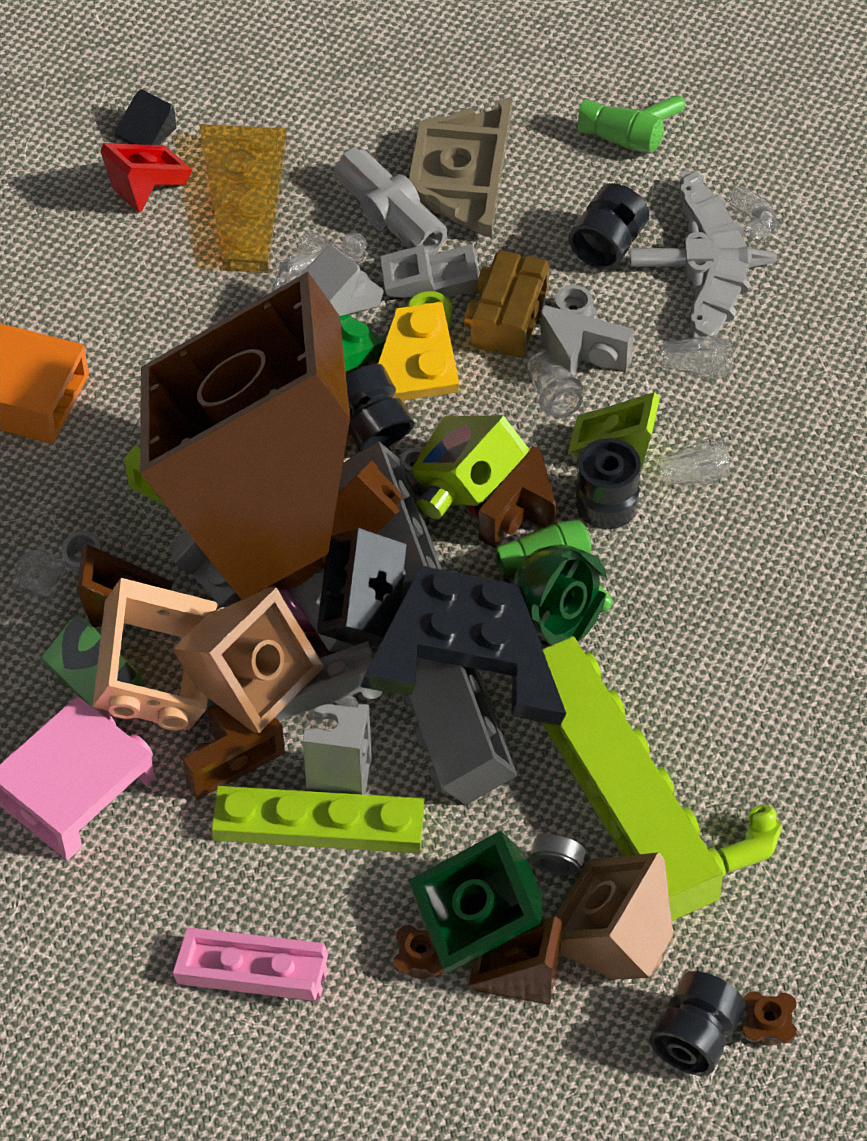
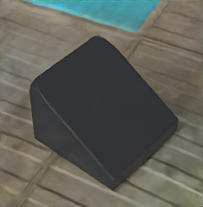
M140 89L133 97L114 132L115 137L128 144L160 145L177 128L174 107L170 103Z

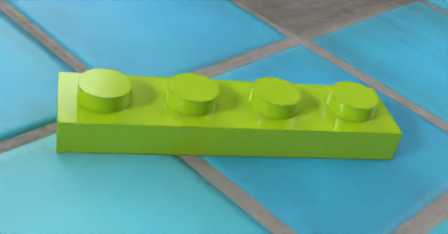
M218 786L212 825L213 841L420 854L425 810L424 798Z

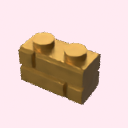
M499 250L494 256L491 267L483 266L481 268L477 284V292L480 293L478 301L470 299L464 318V326L470 328L471 344L474 348L491 352L499 350L501 354L518 358L525 355L549 289V263L547 260L531 256L521 258L520 254Z

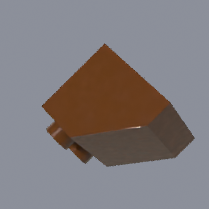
M307 271L141 367L140 473L242 600L272 584L279 590H287L308 580L318 570L323 557L329 552L350 423L340 315Z

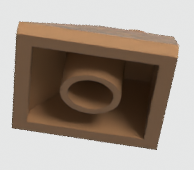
M269 587L206 616L172 649L196 688L254 733H260L324 668L276 587Z
M658 852L588 859L555 914V917L562 921L560 955L613 980L649 978L660 966L663 959L662 954L673 937L665 859Z

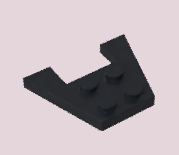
M421 566L360 685L362 688L403 696L411 695L416 685L418 657L512 676L511 715L513 717L561 726L567 714L519 585Z

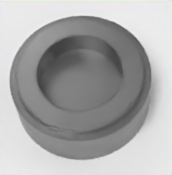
M545 834L534 839L530 860L542 871L560 876H570L581 871L585 849L581 844L570 838Z

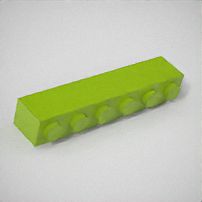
M574 636L543 649L567 714L561 726L541 723L621 855L628 856L658 852L665 859L671 921L720 900L722 879L726 875V871L719 853L715 848L711 847L708 849L699 836L700 829L695 815L690 808H682L674 796V786L668 772L663 767L657 768L649 756L650 750L644 734L639 728L632 729L625 718V709L620 696L614 689L608 691L601 680L600 667L594 655L590 651L584 653Z

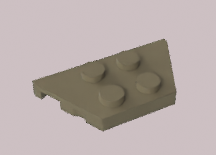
M512 99L499 100L498 109L475 114L472 107L457 111L451 116H438L419 121L409 180L418 192L420 203L426 208L485 237H492L512 116Z

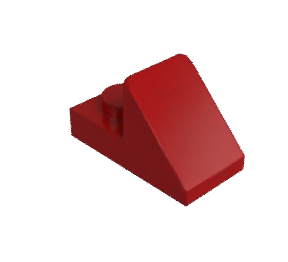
M103 143L100 150L112 188L137 212L143 211L154 186L165 187L166 184L186 185L193 171L168 147L163 145Z

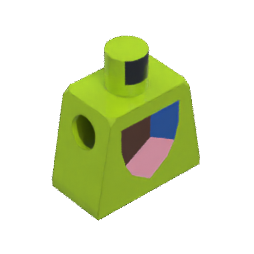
M504 415L444 416L412 467L414 477L425 489L417 500V506L425 515L438 520L450 505L477 506L483 503L530 449Z

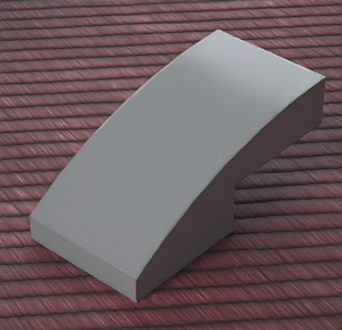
M473 244L428 256L424 245L380 256L387 296L412 298L420 292L435 291L447 297L477 291L480 272Z

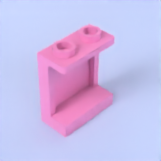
M77 696L0 764V806L63 858L69 860L82 848L79 835L80 829L136 778L145 785H148L155 778L152 764L153 753L141 737L136 734L128 736L119 729L114 719L106 710L93 708Z

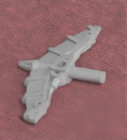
M680 171L679 200L682 203V212L689 221L687 226L689 235L685 238L684 248H630V267H684L685 277L693 282V292L695 293V300L691 307L690 323L693 347L704 348L705 346L710 347L716 344L718 340L716 332L725 321L734 320L737 311L733 306L739 295L747 293L750 283L745 279L748 269L775 263L777 261V254L748 247L742 237L745 228L740 222H734L725 210V199L719 195L715 196L702 183L704 177L700 173Z

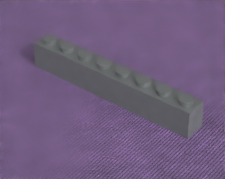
M378 441L343 462L338 493L371 460L378 466L377 469L401 493L403 499L396 505L400 509L399 512L377 533L378 535L407 544L405 555L406 574L401 588V605L421 566L441 570L442 568L421 511L417 506V500L403 462ZM417 657L416 685L411 695L403 696L410 708L414 710L418 720V724L414 726L416 736L431 757L433 765L429 767V773L437 789L443 794L449 793L467 805L518 775L479 669Z

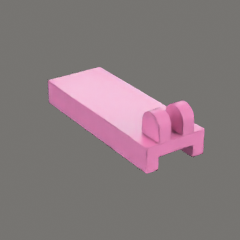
M187 927L173 975L179 985L318 1001L323 990L321 982L325 981L328 972L326 965L328 952L325 944L319 942Z

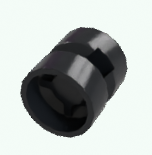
M615 183L603 185L569 232L568 242L572 251L579 259L597 269L610 270L616 268L631 247L632 242L638 237L649 220L647 204L639 194L629 187Z
M382 364L364 366L346 375L351 420L348 431L360 452L378 441L386 448L390 447L410 433L414 428L415 422L403 400L393 398L396 393V387Z
M613 438L598 439L589 443L580 452L577 461L576 507L581 518L591 526L605 530L616 529L628 524L636 516L639 505L638 484L641 475V461L639 454L633 446Z
M688 971L682 975L669 1001L670 1008L659 1018L650 1035L649 1043L653 1051L672 1067L688 1074L707 1076L714 1071L727 1042L725 1038L733 1034L745 1011L746 1003L742 995L723 979L710 973Z

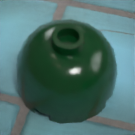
M559 544L537 549L522 562L512 580V584L519 585L538 638L552 645L569 639L572 635L577 641L584 638L597 622L605 603L606 593L599 591V576L606 578L603 564L598 557L573 546Z

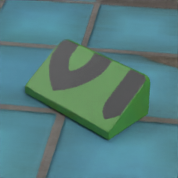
M77 614L68 622L42 655L41 659L77 696L92 707L101 635ZM120 654L117 681L143 687L138 670Z

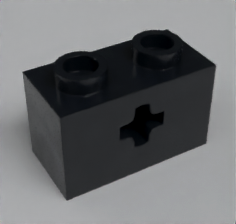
M360 528L332 535L329 552L325 560L316 633L353 645H359L367 641L371 647L380 645L399 609L402 582L406 574L405 555L407 544Z

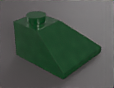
M501 830L409 880L441 966L447 973L541 923L543 896L526 855Z

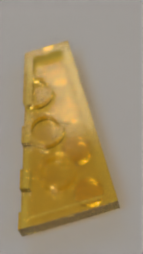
M199 124L223 271L269 273L288 141L287 128Z

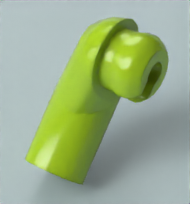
M758 805L752 808L748 815L750 824L748 825L744 840L719 849V855L727 873L765 861L773 855L781 834V822L777 819V813L773 807Z

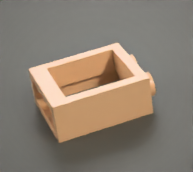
M121 578L105 600L92 707L109 711L112 716L117 718H139L156 722L160 727L167 730H190L207 710L208 697L196 688L184 667L180 696L117 681L123 623L184 638L206 616L216 612L217 602Z

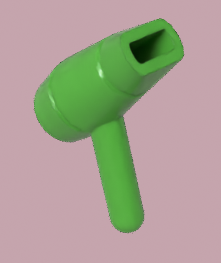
M675 95L648 108L638 110L604 106L585 99L579 108L578 132L597 135L628 150L653 153L663 138V120L683 111L685 100L681 96Z
M579 519L557 522L518 538L517 541L514 540L496 547L495 560L501 577L514 576L527 556L542 547L562 544L573 546L591 554V538L587 528ZM599 586V591L606 593L605 603L601 610L603 612L611 608L613 600L610 594Z

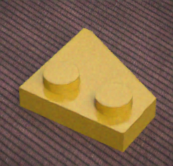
M443 301L396 309L378 363L385 367L396 387V393L393 398H400L405 401L459 392V379Z

